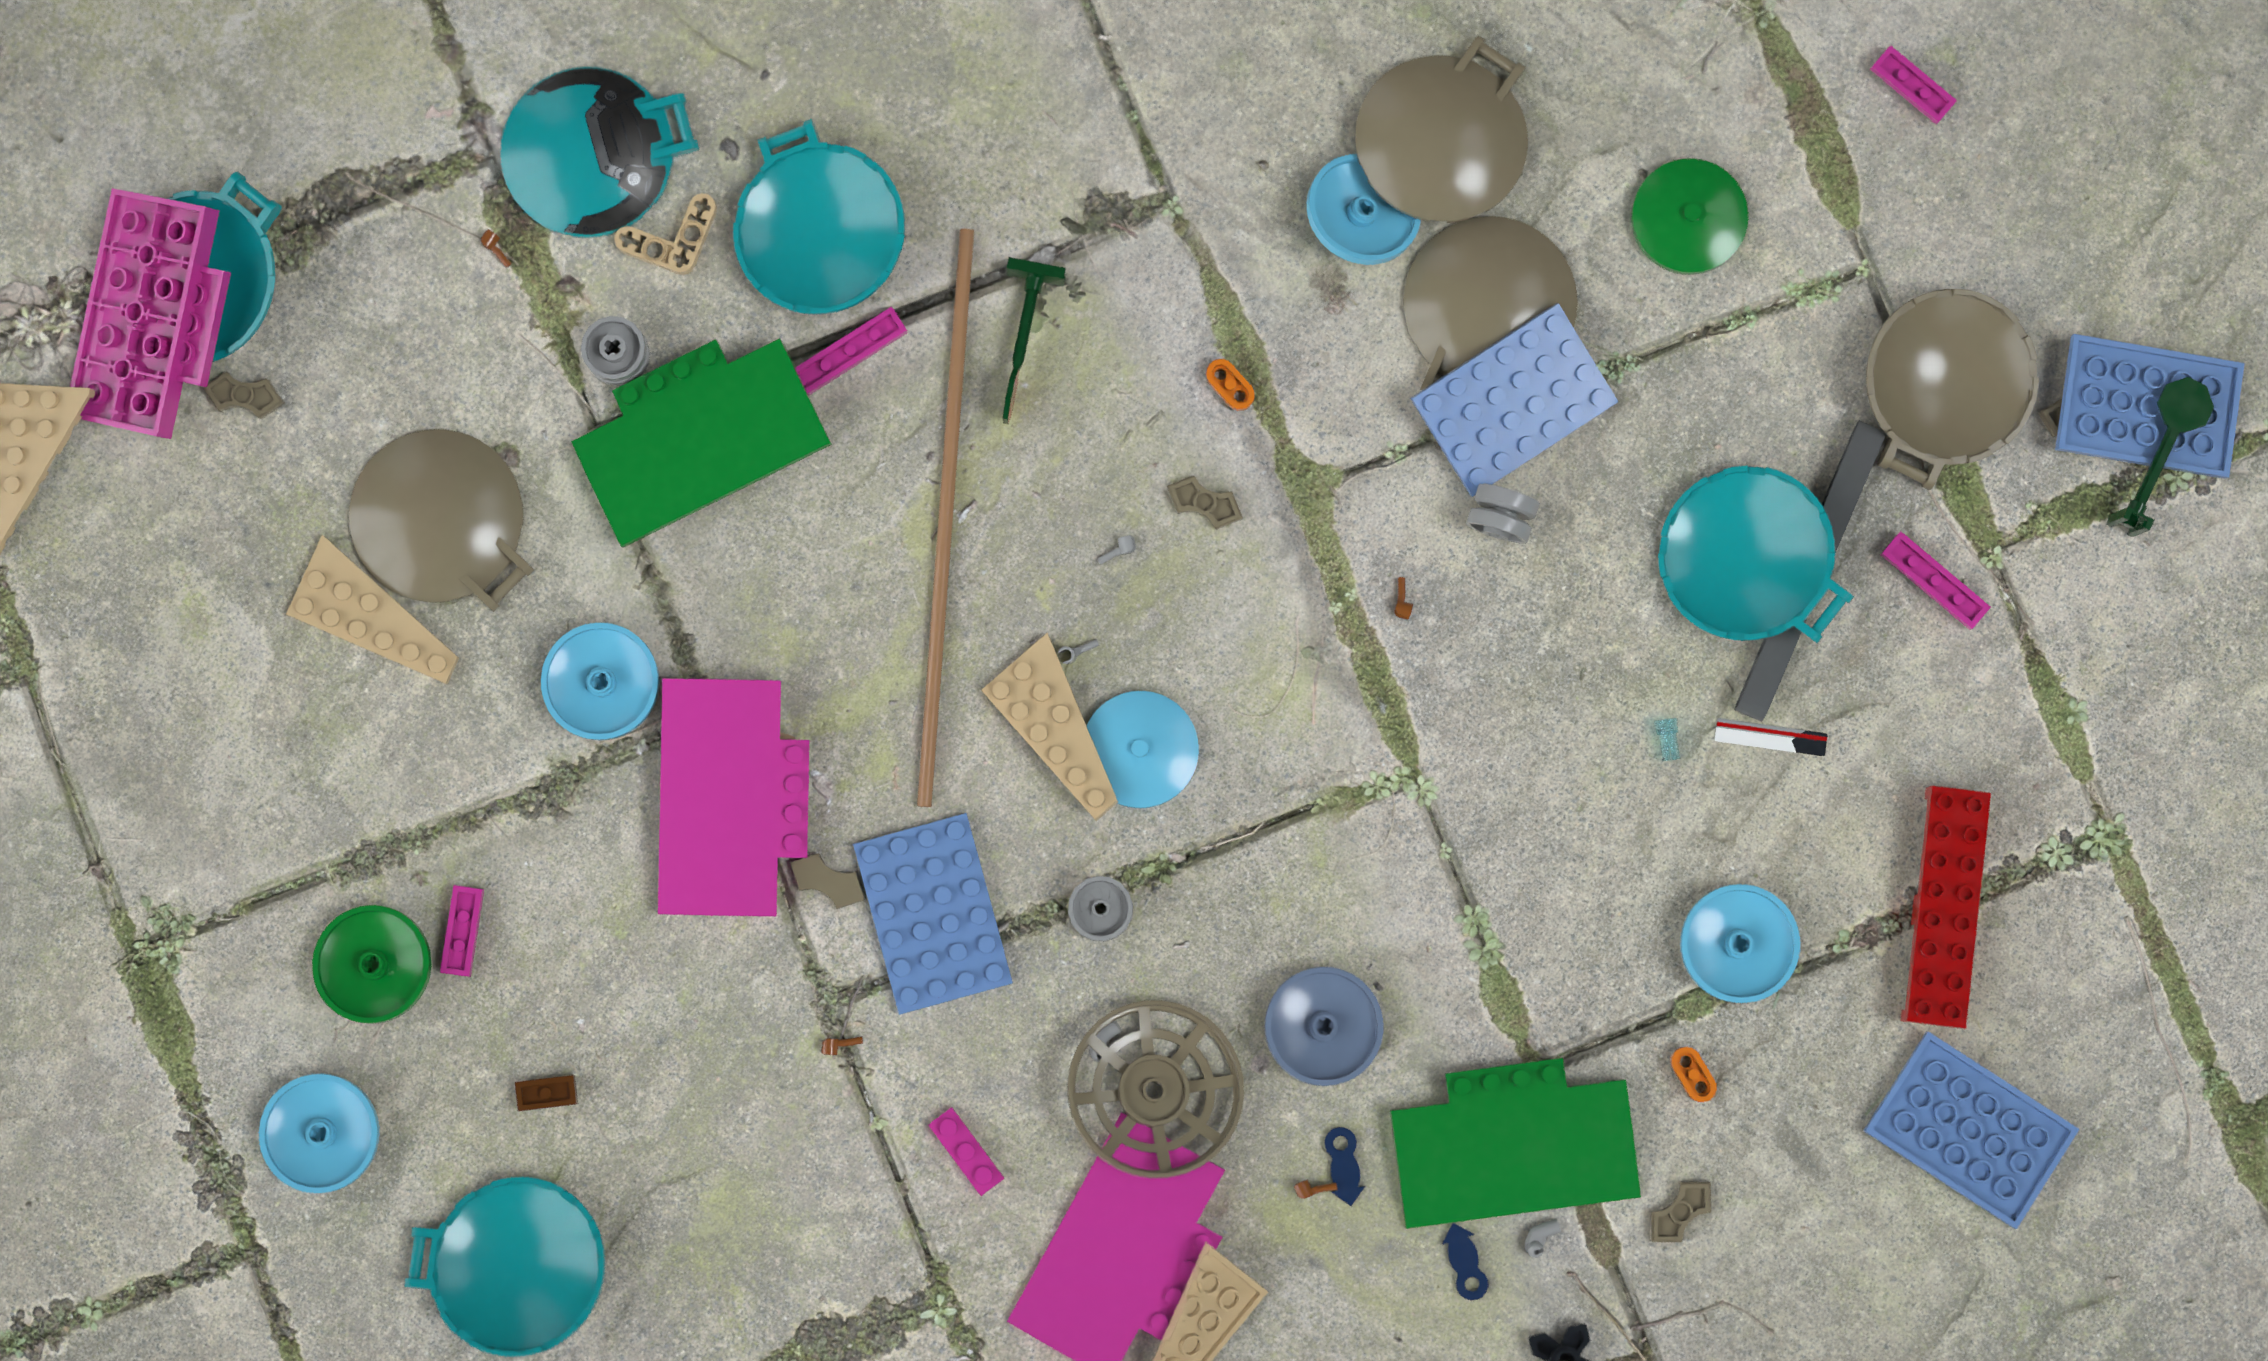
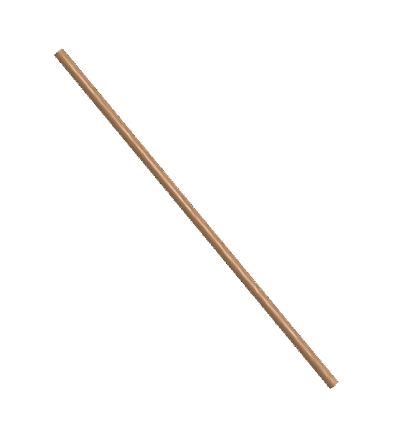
M965 228L960 229L918 785V807H932L974 242V230Z

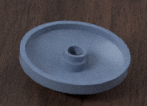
M1333 967L1310 968L1287 979L1272 996L1268 1004L1264 1024L1266 1042L1277 1064L1293 1078L1315 1086L1337 1085L1360 1075L1376 1057L1382 1042L1384 1028L1382 1011L1371 989L1355 975Z

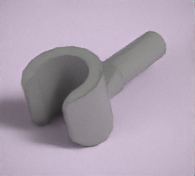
M1128 535L1118 538L1119 548L1097 558L1100 565L1116 556L1133 553L1136 549L1134 537Z
M1095 639L1075 648L1065 646L1059 649L1058 654L1069 650L1072 654L1071 659L1062 663L1072 664L1076 661L1078 655L1099 646V643Z

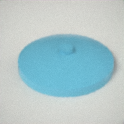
M1357 154L1341 156L1326 164L1318 172L1308 191L1306 209L1313 232L1329 251L1349 262L1376 265L1391 261L1400 256L1410 246L1419 230L1421 220L1393 208L1375 192L1369 184L1362 166L1359 165Z
M610 623L585 624L564 634L550 649L541 672L542 696L552 717L567 731L590 740L615 739L636 729L651 713L659 692L658 666L649 647L630 630Z
M1131 691L1117 695L1102 704L1087 724L1088 731L1119 805L1130 808H1151L1164 804L1176 797L1187 786L1195 772L1199 755V744L1195 727L1189 716L1177 703L1161 694L1149 691Z
M1729 885L1709 892L1691 908L1681 931V955L1688 974L1703 991L1723 1001L1750 1003L1771 996L1790 979L1800 955V934L1792 913L1778 897L1767 890L1752 885Z
M331 1074L306 1075L285 1084L267 1103L259 1126L260 1149L269 1169L286 1185L307 1193L332 1192L356 1181L373 1161L380 1136L377 1113L368 1096L351 1081Z

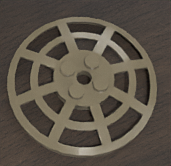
M1144 1000L1130 1003L1111 1011L1098 1020L1084 1035L1070 1063L1067 1079V1097L1071 1117L1080 1136L1100 1159L1112 1167L1133 1176L1170 1178L1186 1174L1201 1167L1215 1157L1227 1144L1237 1127L1242 1113L1244 1079L1239 1059L1232 1044L1210 1019L1198 1011L1179 1003L1163 1000ZM1150 1011L1173 1013L1187 1018L1197 1025L1187 1038L1171 1031L1152 1029ZM1138 1013L1140 1030L1123 1036L1110 1047L1096 1036L1113 1021L1129 1014ZM1206 1032L1223 1051L1231 1075L1213 1078L1212 1070L1206 1058L1196 1047ZM1153 1038L1167 1040L1180 1047L1171 1059L1162 1055H1154ZM1141 1040L1142 1057L1136 1059L1130 1065L1116 1054L1124 1046ZM1090 1046L1102 1057L1094 1073L1092 1092L1076 1093L1075 1083L1078 1067L1083 1053ZM1189 1054L1199 1065L1204 1079L1188 1081L1180 1065ZM1109 1063L1122 1075L1119 1080L1118 1089L1101 1091L1103 1074ZM1149 1083H1156L1161 1087L1162 1093L1159 1098L1152 1099L1147 1095L1146 1086ZM1233 1087L1231 1113L1226 1127L1220 1134L1206 1124L1214 1107L1215 1089ZM1206 1091L1205 1104L1198 1119L1185 1108L1190 1093ZM1120 1102L1127 1116L1118 1128L1109 1119L1103 1103ZM1094 1104L1101 1123L1112 1135L1103 1148L1093 1140L1086 1130L1079 1115L1077 1105ZM1176 1118L1191 1128L1180 1138L1171 1142L1166 1141L1164 1125L1171 1123ZM1136 1123L1152 1127L1154 1144L1139 1142L1127 1135ZM1198 1134L1213 1143L1208 1151L1197 1159L1182 1166L1171 1168L1168 1151L1186 1145ZM1121 1143L1138 1151L1156 1153L1159 1170L1136 1168L1118 1161L1112 1155Z

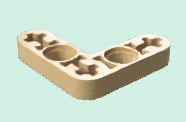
M701 193L694 196L689 203L674 243L639 229L625 226L616 232L614 238L615 245L622 253L676 274H689L697 263L717 212L716 203L708 194ZM707 201V205L711 209L710 211H704L700 218L702 222H706L703 226L698 221L690 220L692 216L695 219L698 218L699 210L696 205ZM689 227H697L700 229L701 234L698 240L690 242L685 239V231ZM632 234V238L636 242L642 243V238H646V240L642 244L641 253H637L639 251L638 246L628 244L627 247H624L625 244L621 238ZM653 243H659L663 246V253L658 258H651L647 254L648 247ZM683 243L689 248H695L694 252L688 249L686 253V259L689 261L688 265L683 264L681 268H678L675 258H681L685 250L683 247H679L680 244Z

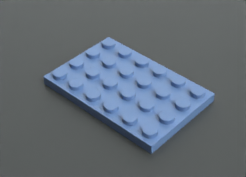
M1555 303L1410 398L1472 497L1475 496L1479 484H1494L1618 403L1617 398L1559 303Z
M2073 334L2070 339L2055 450L2150 466L2167 430L2157 401L2166 384L2190 377L2207 386L2214 409L2206 426L2186 433H2179L2163 468L2222 479L2229 478L2245 363Z
M967 813L853 844L899 1015L1013 984Z
M1926 1031L1863 1131L2010 1227L2017 1229L2078 1133L2079 1128Z

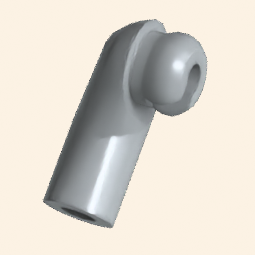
M1115 1020L1103 1028L1096 1036L1109 1047L1110 1039L1122 1032V1029ZM1090 1047L1091 1057L1094 1061L1099 1062L1102 1057Z
M1557 1219L1535 1225L1530 1229L1525 1241V1250L1531 1257H1540L1544 1252L1543 1247L1546 1238L1561 1233Z

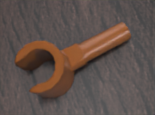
M487 229L481 237L483 246L492 251L502 264L508 268L512 263L495 246L501 238Z
M1399 577L1395 615L1408 620L1413 604L1404 602L1406 597L1405 577Z
M862 1036L849 1039L827 1038L822 1042L821 1053L837 1055L838 1046L845 1047L863 1044Z
M1307 1179L1295 1184L1294 1189L1299 1198L1306 1199L1314 1194L1337 1190L1336 1183H1330L1311 1188Z

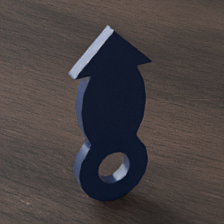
M1336 1127L1327 1133L1324 1143L1327 1153L1332 1157L1330 1166L1331 1178L1333 1183L1337 1185V1190L1330 1192L1352 1206L1365 1188V1186L1358 1187L1360 1168L1353 1156L1357 1147V1140L1351 1130L1345 1127ZM1343 1136L1347 1139L1348 1145L1344 1150H1337L1334 1147L1333 1142L1336 1137Z
M1452 1223L1441 1245L1448 1243V1258L1452 1268L1458 1273L1455 1283L1459 1295L1470 1301L1478 1300L1487 1292L1488 1279L1478 1268V1251L1469 1236L1475 1234ZM1475 1277L1478 1279L1479 1287L1477 1290L1468 1291L1466 1289L1465 1281L1467 1278Z

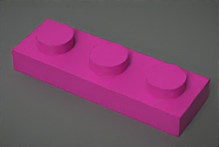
M1891 45L1870 68L1872 72L1936 125L1957 102L1954 97Z
M453 885L440 973L471 977L484 889Z
M953 1107L928 1124L980 1196L1005 1179Z

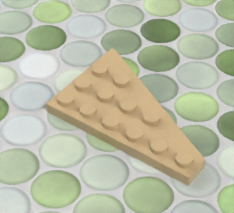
M0 383V554L5 547L6 540L15 531L14 525L23 510L28 509L38 492L40 483L47 477L49 473L47 470L56 454L60 455L72 435V429L81 420L82 416L80 414L90 397L94 398L95 390L91 388Z

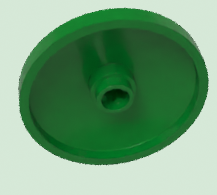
M1695 158L1674 160L1654 170L1637 191L1631 211L1632 230L1644 254L1661 268L1683 275L1706 273L1727 262L1743 242L1749 220L1747 201L1738 182L1720 166Z
M379 905L359 906L342 913L332 920L320 935L312 959L314 983L326 1005L335 1013L348 1020L365 1024L385 1023L408 1012L419 1001L426 990L432 967L429 944L419 926L400 911Z

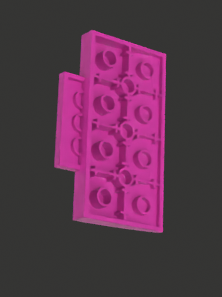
M112 188L70 387L91 388L95 390L94 398L90 397L80 414L82 420L171 439L183 382L207 387L231 276L230 272L208 268L219 210Z
M662 678L658 914L777 917L778 858H807L810 740L780 739L781 680Z
M1121 1112L1114 1126L1118 1128L1127 1115ZM1136 1123L1127 1135L1136 1141L1154 1144L1153 1131L1147 1126ZM1109 1134V1136H1108L1107 1140L1105 1141L1103 1147H1104L1105 1144L1108 1142V1140L1111 1138V1136H1112L1111 1134ZM1166 1137L1167 1142L1173 1141ZM1121 1143L1112 1155L1118 1161L1136 1168L1159 1170L1156 1153L1138 1151ZM1184 1146L1168 1151L1171 1168L1187 1164L1200 1156ZM1097 1156L1007 1322L1074 1361H1122L1139 1328L1162 1341L1205 1243L1207 1242L1214 1249H1217L1223 1238L1221 1235L1197 1222L1223 1176L1225 1169L1208 1161L1201 1167L1183 1175L1170 1178H1144L1120 1171Z

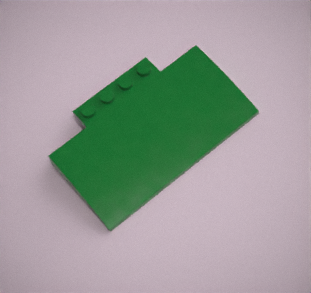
M780 338L731 363H728L717 339L612 390L623 416L571 441L622 548L832 445L790 354Z
M1563 1058L1445 1073L1449 1103L1389 1110L1406 1229L1641 1198L1631 1111L1625 1079L1567 1087Z

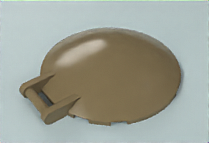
M1479 35L1474 39L1462 58L1441 55L1424 56L1406 61L1392 68L1372 86L1360 107L1356 120L1355 141L1359 165L1362 166L1371 187L1385 202L1413 218L1428 222L1429 220L1453 223L1469 220L1473 216L1485 211L1487 212L1498 205L1510 193L1524 168L1528 150L1527 126L1520 105L1511 89L1526 67L1519 62L1518 64L1514 63L1485 44V39ZM1477 52L1508 72L1510 75L1506 81L1475 62L1473 58Z
M1483 216L1448 226L1430 239L1421 249L1409 270L1403 296L1405 323L1409 335L1420 353L1425 357V360L1430 364L1420 390L1436 381L1434 380L1436 374L1445 376L1555 303H1559L1574 328L1578 306L1575 280L1568 262L1561 251L1544 234L1514 219Z
M1943 289L1928 292L1911 299L1894 311L1884 322L1874 338L1866 365V390L1869 404L1878 424L1889 437L1878 459V466L1884 469L1889 467L1920 482L1922 487L1931 490L1944 465L1972 463L1987 458L2004 445L2009 444L2019 434L2030 417L2036 402L2039 387L2036 359L2038 358L2031 337L2027 335L2019 323L2020 320L2010 309L1992 297L1966 289ZM1897 449L1929 463L1927 471L1924 472L1895 458Z
M446 429L413 432L383 447L371 458L360 473L349 505L351 539L355 551L367 571L378 582L394 593L413 600L430 603L450 602L451 600L475 594L494 612L500 606L498 603L525 575L529 576L534 571L516 552L524 520L523 502L517 480L499 454L479 439L468 434ZM514 562L517 565L515 570L489 595L485 590Z

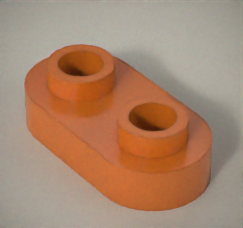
M1216 359L1208 365L1206 370L1208 383L1230 408L1236 411H1243L1253 404L1255 397L1253 387L1232 363L1225 359ZM1217 371H1224L1226 377L1223 380L1217 379L1215 377ZM1237 392H1243L1245 399L1237 401L1234 395Z
M1691 1047L1676 1049L1671 1056L1670 1064L1688 1096L1697 1102L1711 1100L1716 1094L1717 1085L1700 1054ZM1683 1056H1687L1690 1059V1064L1687 1067H1683L1680 1064V1059ZM1700 1081L1705 1084V1090L1702 1093H1698L1695 1089V1085Z

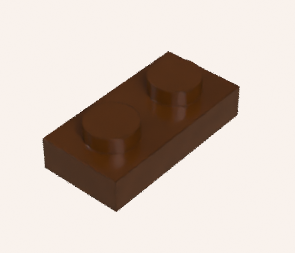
M575 1075L515 1082L518 1111L578 1104Z

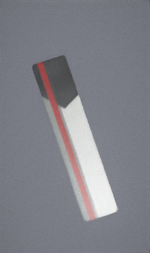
M1722 718L1717 719L1715 741L1816 756H1825L1828 737L1826 733Z

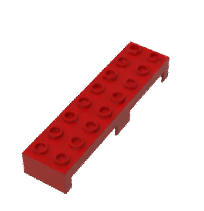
M1929 786L1925 789L1924 798L1928 801L1918 894L1914 895L1911 925H1914L1906 1005L1905 1010L1901 1011L1900 1021L1966 1029L1991 793Z

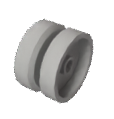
M609 316L598 319L588 327L582 338L581 353L584 363L599 380L608 385L622 386L642 376L649 365L650 349L648 341L636 325L624 317ZM615 348L620 349V352L617 355L613 353V350Z
M1479 484L1474 500L1481 507L1470 510L1466 525L1497 539L1526 544L1532 528L1523 520L1534 519L1540 503L1517 491L1496 485Z
M1095 876L1084 880L1074 889L1069 899L1068 914L1072 925L1082 936L1092 941L1106 942L1119 937L1127 930L1133 916V903L1129 892L1120 882L1110 877ZM1099 903L1105 904L1107 908L1106 912L1101 915L1095 911V906L1099 905Z

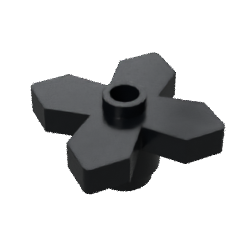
M1585 1323L1568 1326L1560 1344L1545 1332L1528 1337L1532 1355L1542 1360L1558 1361L1560 1355L1566 1353L1569 1356L1568 1361H1590L1580 1356L1591 1341Z

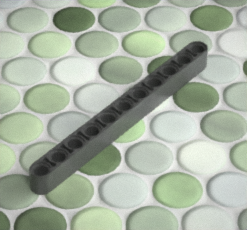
M1858 420L1821 504L1833 528L1835 551H1837L1886 435L1883 430ZM1793 626L1778 635L1763 639L1737 700L1735 711L1761 722L1764 720L1802 633L1800 630Z

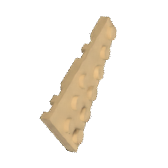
M324 535L321 536L286 615L448 685L459 657L352 562L350 558L342 553Z
M1046 633L981 691L1097 821L1116 805L1118 800L1048 633Z
M1206 1242L1153 1361H1212L1268 1291Z

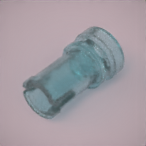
M1677 718L1654 721L1656 734L1659 735L1662 761L1671 760L1670 750L1672 760L1681 759L1677 740V733H1679Z

